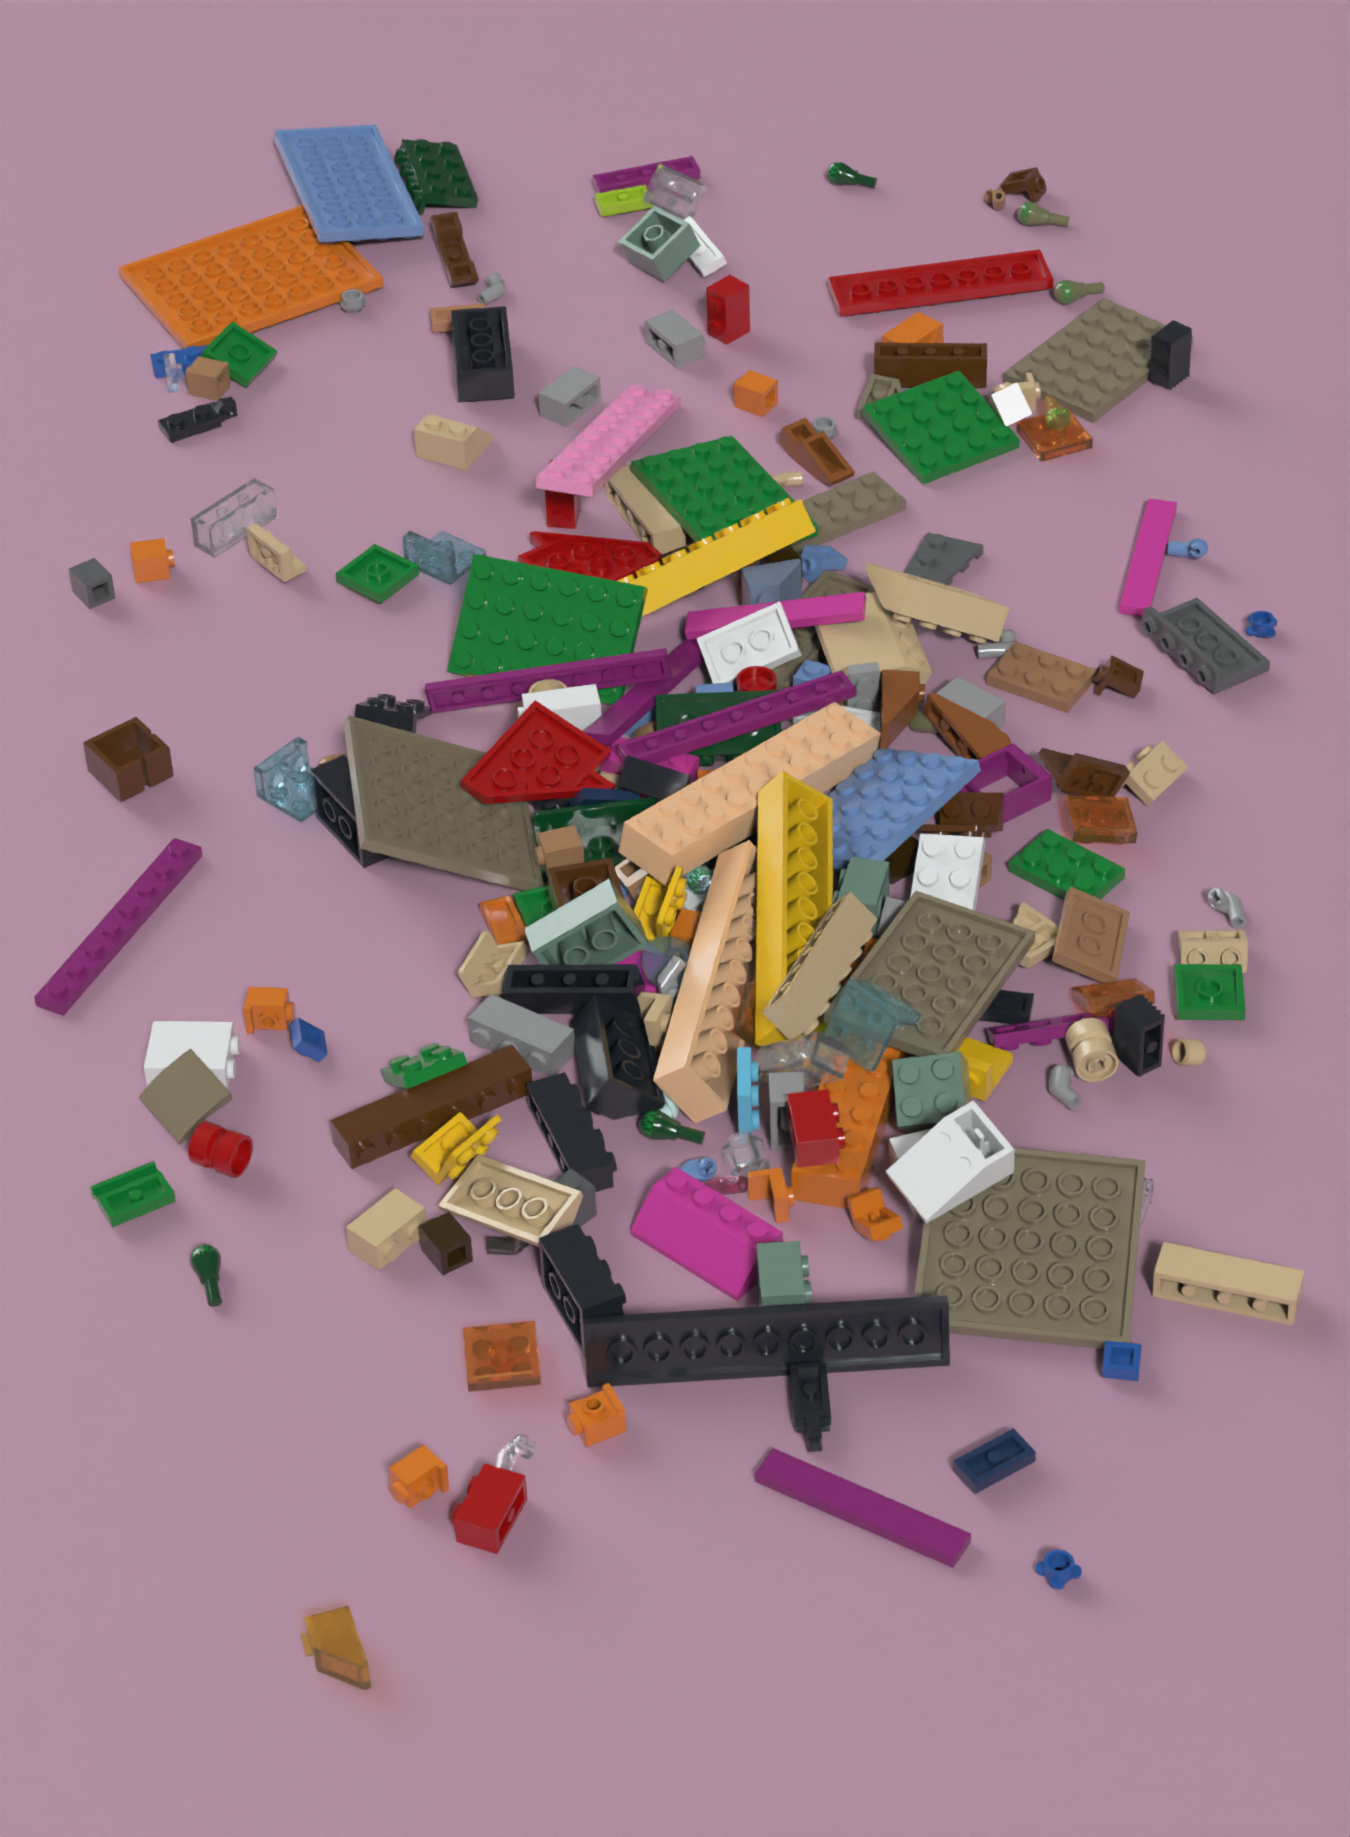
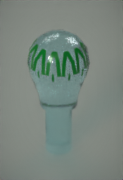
M700 865L683 876L685 879H688L687 886L693 893L705 894L709 890L713 872L708 867Z

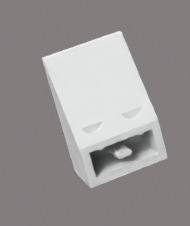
M973 1100L944 1117L886 1170V1175L927 1224L1014 1173L1015 1149Z

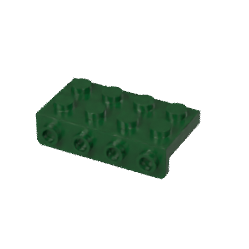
M402 139L400 149H397L395 152V164L399 166L400 176L405 182V187L419 215H423L426 204L477 207L479 199L456 144L446 141L436 143L424 139Z
M780 690L655 695L657 731ZM781 722L688 752L687 754L699 756V767H710L714 765V762H730L782 732Z
M648 797L536 811L532 815L536 846L538 847L537 833L575 825L583 843L584 862L612 858L615 867L627 859L618 852L624 822L659 801L657 798ZM540 866L543 882L548 881L543 866Z

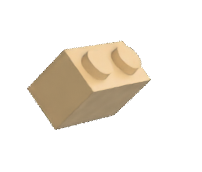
M394 1188L346 1226L349 1251L376 1270H381L389 1262L396 1260L414 1242L420 1240L419 1226L427 1222L425 1207L397 1188Z

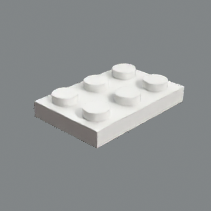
M777 602L696 638L713 684L732 682L734 686L737 684L739 672L747 667L764 666L773 669L802 656L781 602Z
M920 833L910 897L915 891H919L976 911L986 845L984 837Z

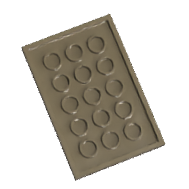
M1103 298L1003 373V383L1007 381L1009 384L1025 382V373L1031 372L1034 382H1039L1041 400L1061 409L1064 407L1069 413L1094 423L1149 380V369L1151 368L1149 365L1151 363L1150 354H1152L1150 352L1152 349L1150 345H1152L1151 340H1153L1151 336L1163 328L1165 324Z
M915 891L831 1002L829 1008L824 1012V1023L918 1057L957 1052L1035 942V931Z

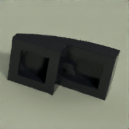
M627 755L618 786L663 800L688 786L692 775Z

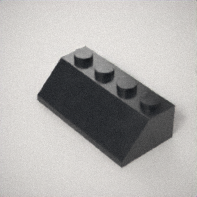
M594 994L572 1021L586 1108H589L595 1114H602L614 1120L642 1114L652 1109H662L665 1105L663 1091L653 1081L658 1064L655 1046L649 1045L642 1015Z

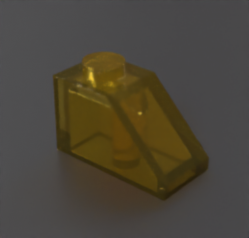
M349 1605L304 1617L306 1633L300 1635L301 1645L305 1657H313L316 1670L359 1689H370L368 1663Z

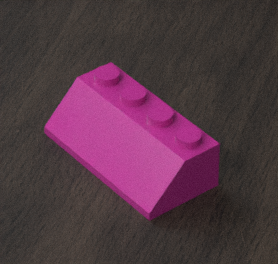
M674 1167L652 1186L630 1230L632 1236L736 1301L740 1300L758 1284L757 1243L783 1242V1232L677 1167Z

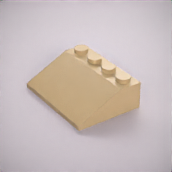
M866 562L864 568L883 608L894 612L893 618L910 623L911 618L919 620L918 625L936 630L937 625L944 627L943 632L961 637L962 632L970 634L968 639L982 644H986L987 639L999 642L1010 607L960 588Z
M876 592L865 594L867 599L865 620L814 626L832 673L842 670L846 675L848 665L878 663L880 669L878 692L881 689L882 669L920 672V684H926L932 673L912 621L908 623L893 618L894 612L883 608Z

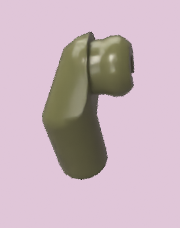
M918 705L917 715L909 723L911 729L919 733H938V730L923 714L924 712H921Z

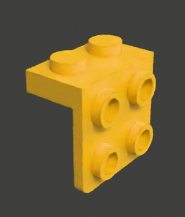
M676 866L671 882L666 886L655 878L649 876L645 878L634 913L640 919L648 943L651 946L663 949L666 939H670V933L676 922L677 910L681 911V908L683 909L688 895L685 889L688 879L683 878L682 867Z
M967 1037L957 1052L960 1051L968 1060L971 1097L986 1102L1012 1065L1013 1054Z
M459 1112L413 1150L410 1157L438 1186L448 1177L453 1181L467 1168L465 1164L469 1160L475 1159L478 1154L483 1156L490 1149L489 1144L500 1133L497 1128L502 1118L497 1114L478 1130Z

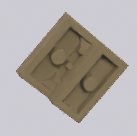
M191 1048L164 1069L139 1096L144 1106L179 1145L191 1138L195 1129L202 1122L206 1121L207 1117L233 1100L231 1092Z

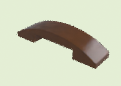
M457 211L431 215L439 256L449 283L455 286L479 282L474 262L470 260L463 239L462 225Z

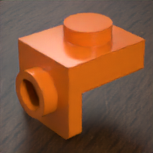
M782 1168L748 1172L747 1194L749 1200L769 1198L775 1223L788 1222L789 1207L795 1206L792 1185L786 1186Z
M873 1187L847 1199L854 1230L871 1241L886 1240L892 1236V1233L903 1229L901 1216L885 1207L882 1192L879 1188Z

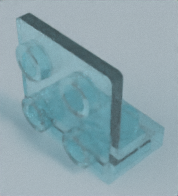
M412 531L402 536L404 558L418 564L420 572L448 585L453 584L470 570L474 554L487 556L486 550L445 531H441L431 540Z
M297 737L253 769L257 797L299 822H303L315 813L310 772L313 767L309 764L307 741Z
M849 979L822 1035V1040L868 1071H875L896 1027L900 1028L901 1025L916 1026L921 1013L872 981Z

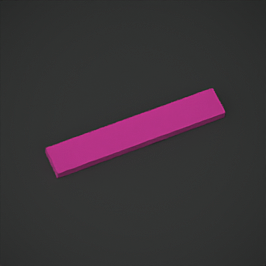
M1148 498L1120 602V614L1143 617L1144 608L1152 606L1177 511V502Z
M865 592L777 602H781L791 628L863 621L865 620L867 599ZM777 602L689 611L685 626L687 640L699 638Z

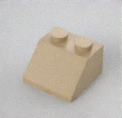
M427 414L414 428L416 457L465 471L493 441L492 434L478 427L441 418L437 415Z

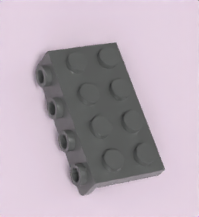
M1198 598L1161 613L1152 606L1144 608L1142 628L1145 634L1154 639L1165 652L1173 656L1183 668L1192 673L1201 684L1205 685L1214 694L1269 671L1270 661Z

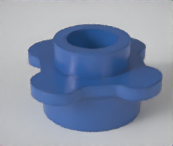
M1256 611L1248 617L1247 622L1249 626L1246 628V634L1249 636L1272 638L1276 635L1274 627L1277 626L1278 621L1270 612Z
M1064 1550L1050 1551L1044 1557V1561L1036 1564V1573L1044 1576L1050 1582V1587L1053 1589H1063L1065 1583L1071 1579L1080 1578L1082 1574L1081 1567L1074 1564L1073 1556Z

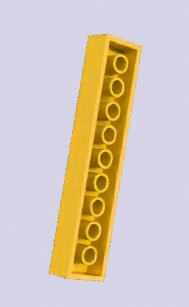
M782 771L758 791L755 1044L808 1071L827 1057L833 1046V1026L824 1023V1013L817 1018L819 1024L809 1035L804 1036L800 1034L790 1041L762 1012L827 909L833 905V799ZM833 997L828 1000L830 1004L833 1001Z

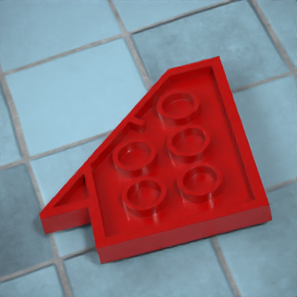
M532 531L530 532V542L536 548L518 555V562L617 581L631 574L635 579L638 577L636 571L657 561L661 565L660 555L662 553L649 542Z
M535 700L461 780L460 788L484 804L573 798L582 788L614 789L615 784L597 773L610 758L611 750Z

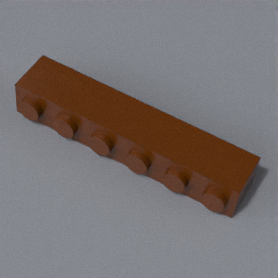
M513 1045L507 1046L473 1060L465 1066L330 1120L333 1145L349 1167L354 1169L432 1136L459 1112L470 1120L527 1096L526 1083L532 1082L531 1068Z

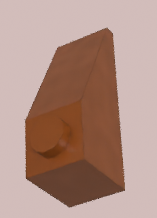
M882 669L880 749H887L917 715L918 703H924L925 684H920V672Z
M934 692L928 694L923 714L958 756L979 760L1012 744L1008 735L1002 732L994 722Z

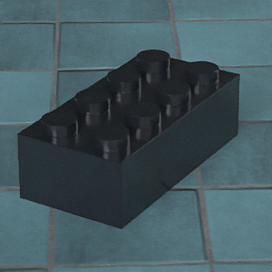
M506 306L451 310L459 402H476L488 399L503 400L515 397Z

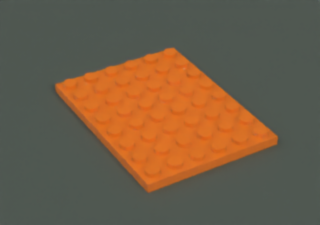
M303 205L118 267L119 276L183 349L190 346L209 345L232 321L252 333L340 302L342 293L347 290L357 289L363 293H370L375 289L384 287L383 277L348 241H337L333 244L318 241Z

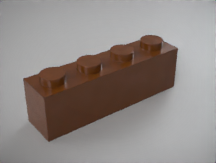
M875 343L874 374L899 379L901 387L913 388L958 370L974 388L987 387V343Z

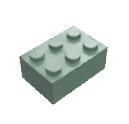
M610 879L524 928L531 951L541 965L617 964L649 945L640 919Z

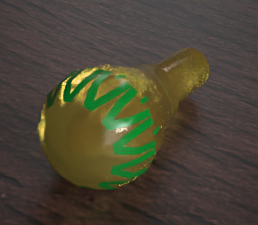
M1047 395L1044 399L1047 406L1045 422L1054 431L1064 430L1070 423V413L1064 406L1057 403L1053 395Z

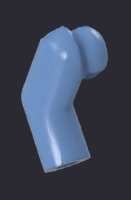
M1194 538L1186 543L1170 540L1167 555L1196 560L1207 553L1208 545L1201 538Z

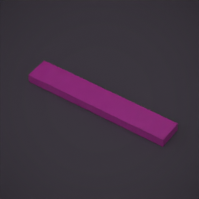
M774 1448L755 1473V1482L952 1568H954L971 1543V1533Z

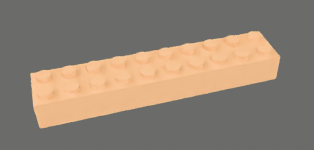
M833 702L625 821L618 852L666 886L670 884L676 866L682 867L683 875L758 832V791L782 771L823 793L844 781L858 766L865 764L873 757L874 751L878 748L881 733L847 711L844 707Z
M750 840L718 855L653 1078L657 1086L694 1123L727 1111L737 1074V1047H744L756 1004L757 848Z

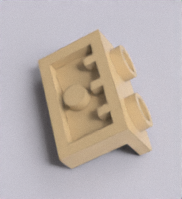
M257 523L246 528L250 556L281 581L286 582L307 571L306 564L295 557L291 549L286 544H282L271 532L264 530Z
M1178 930V945L1181 952L1180 964L1242 965V973L1247 972L1248 939L1245 930Z

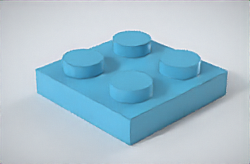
M737 1047L739 1145L753 1144V1130H759V1110H752V1106H759V1085H752V1082H758V1061H751V1047Z

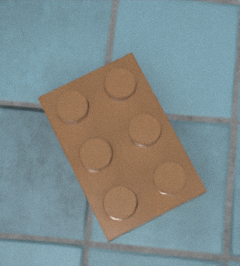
M1015 642L988 672L986 684L1068 713L1093 684V675L1096 669L1026 644Z
M1070 887L1064 899L1052 962L1112 987L1118 979L1130 912Z

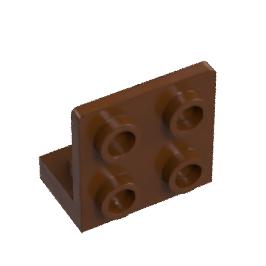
M1041 748L1038 753L1045 763V768L1052 774L1057 782V787L1062 792L1070 795L1073 793L1083 795L1094 801L1100 799L1112 802L1130 774L1125 765L1075 753L1073 756L1046 748Z
M958 792L940 808V824H923L919 831H930V834L992 838V831H1003L1004 793Z

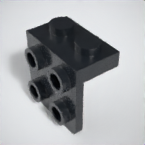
M378 694L377 698L368 697L367 701L356 704L354 717L416 733L417 719L431 715L432 708L424 706L425 702L422 700L407 699L406 702L396 701V696Z

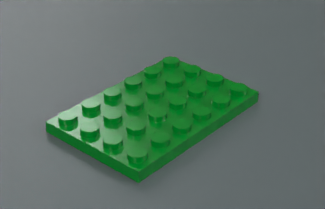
M732 435L631 461V472L695 542L712 536L713 540H715L714 533L738 523L739 527H742L741 520L762 510L766 515L768 514L766 511L767 507L787 498L794 502L789 494ZM811 518L810 520L816 532L800 540L818 536V525Z
M474 554L447 672L472 677L634 653L648 588ZM626 685L597 689L600 703L611 706L624 696Z

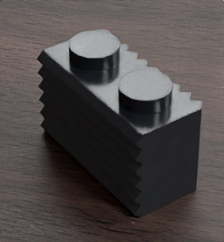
M1174 320L1151 336L1153 340H1151L1152 345H1150L1152 348L1150 352L1152 354H1150L1151 363L1149 365L1151 368L1149 369L1150 377L1148 379L1150 382L1167 390H1172L1173 387L1179 385V382L1186 380L1190 373L1192 328Z
M1138 994L1122 1001L1115 1008L1114 1014L1116 1017L1114 1019L1116 1021L1114 1024L1116 1026L1114 1027L1113 1038L1115 1040L1113 1043L1115 1045L1113 1047L1118 1058L1134 1074L1140 1077L1160 1067L1162 1064L1165 1014H1161V1010H1156L1157 1006H1152V1002H1148V998H1144L1143 994Z

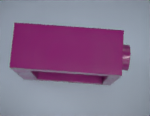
M1012 743L979 759L981 771L959 791L981 792L979 789L1008 776L1021 788L1004 795V824L1051 800L1052 775Z

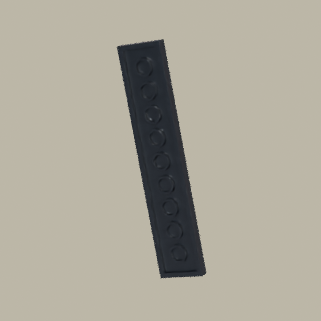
M947 1295L583 1317L588 1388L602 1387V1385L607 1383L611 1386L790 1376V1364L826 1362L827 1373L950 1366L949 1301Z

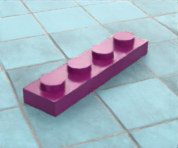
M693 156L592 175L593 186L597 193L646 185L647 188H660L668 184L686 183L701 178L700 168Z
M1116 1009L987 1028L988 1041L995 1048L1005 1051L1016 1050L1019 1048V1044L1031 1042L1033 1046L1049 1045L1052 1043V1039L1063 1037L1065 1039L1068 1028L1075 1022L1085 1018L1102 1020L1105 1022L1110 1035H1113L1114 1027L1116 1026L1114 1024L1116 1021L1114 1019L1116 1017L1114 1014Z

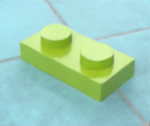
M646 185L594 194L595 204L602 217L616 216L617 214L631 211L639 212L653 207L652 197Z

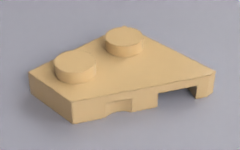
M1022 902L1012 924L1035 931V942L1019 963L1028 969L1054 953L1059 926L1025 902Z

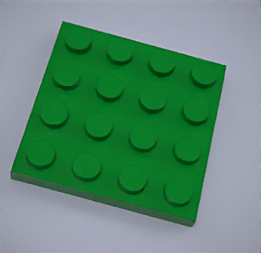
M959 370L863 406L862 415L922 485L1018 449L1020 445V439L1009 426L1003 424L999 415Z

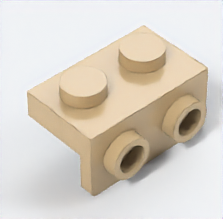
M1162 740L1154 749L1148 745L1135 757L1139 761L1137 765L1132 761L1126 765L1130 774L1121 788L1127 784L1149 806L1189 767Z
M490 931L482 932L460 967L458 975L472 998L489 996L490 994L499 996L504 991L508 965H522L530 950L524 941L497 945Z

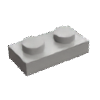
M878 663L848 665L846 676L856 688V697L845 700L844 706L877 712L880 677Z

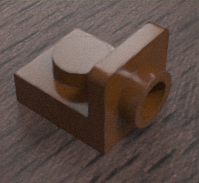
M1038 167L1011 172L1000 185L1005 195L1011 193L1019 195L1027 191L1033 203L1038 202L1047 191L1045 180L1041 176Z
M1111 655L1105 665L1100 664L1093 675V680L1096 681L1094 693L1100 696L1105 687L1109 685L1118 692L1135 698L1141 689L1144 671Z

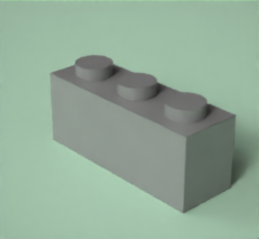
M490 994L468 1017L470 1042L493 1052L513 1045L530 1068L537 1072H542L549 1076L556 1075L576 1053L573 1028L493 994Z

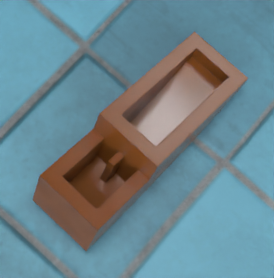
M806 418L782 427L778 442L809 474L830 486L854 476L855 471L825 432L817 433Z

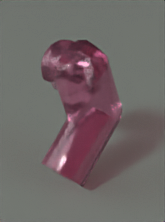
M742 1175L702 1181V1183L722 1195L744 1193L748 1187L747 1180Z

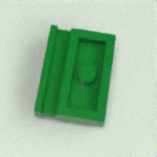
M154 1161L90 1187L93 1199H96L98 1202V1207L112 1228L176 1202L173 1189L161 1171H158Z

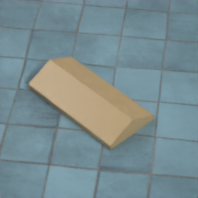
M478 1154L438 1204V1207L442 1211L450 1212L455 1216L539 1247V1237L573 1225L583 1194L579 1190Z

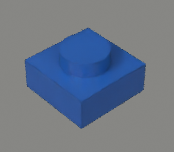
M297 1018L290 1025L293 1049L299 1054L308 1056L318 1062L328 1054L323 1030L300 1018Z
M1105 1341L1102 1378L1139 1381L1142 1344Z

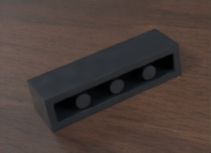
M637 964L508 965L503 994L507 1001L537 1014H578L594 994L641 1014L637 997L640 992H645L646 985Z
M565 1072L526 1083L528 1108L561 1173L564 1174L569 1169H573L595 1186V1192L614 1187L613 1172L617 1171L615 1157L611 1151L606 1152L601 1130L599 1128L594 1129L590 1109L582 1106L578 1086L576 1084L571 1085Z

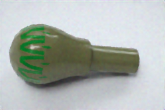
M1026 202L1018 209L1019 221L1024 225L1034 226L1050 223L1068 227L1070 217L1050 213L1049 210L1033 202Z
M1063 280L1056 284L1054 297L1061 304H1070L1080 298H1084L1086 295L1103 293L1105 286L1103 282L1085 284L1083 282Z

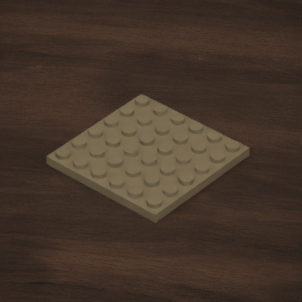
M347 716L343 727L360 849L395 857L402 861L426 865L433 869L446 870L457 873L460 876L477 878L491 884L512 887L519 891L544 886L541 868L537 866L533 849L537 846L528 801L484 804L460 788L461 780L486 752L353 716Z
M1013 1147L1015 1149L1014 1173L926 1224L924 1222L915 1297L947 1295L949 1301V1333L1100 1349L1105 1348V1341L1129 1343L1146 1160Z

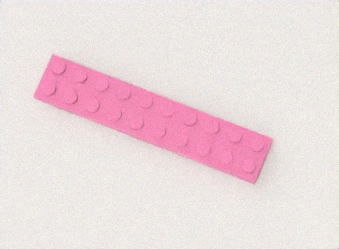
M640 385L627 387L536 476V488L593 497L680 407L681 395L672 394L671 391L665 389L656 391L645 390V387Z

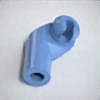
M704 1157L703 1159L686 1161L680 1169L700 1182H704L714 1177L717 1164L714 1159Z

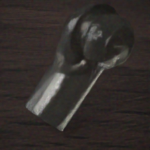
M487 1236V1254L516 1255L530 1245V1243L511 1236Z

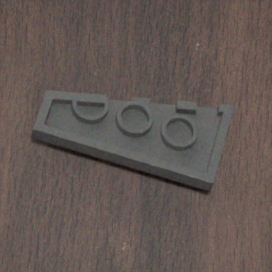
M928 532L904 573L950 585L953 582V577L958 572L963 573L969 568V562L973 558L978 559L983 555V544Z

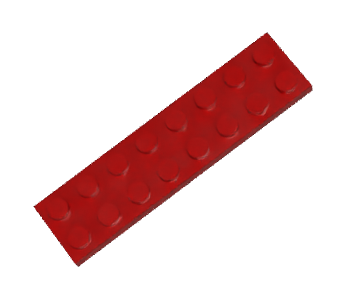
M1038 249L828 277V287L839 316H855L862 313H879L884 310L908 309L922 305L932 306L937 303L961 302L975 298L985 299L990 296L1014 295L1028 291L1039 292L1043 289L1053 288L1054 279L1041 250Z

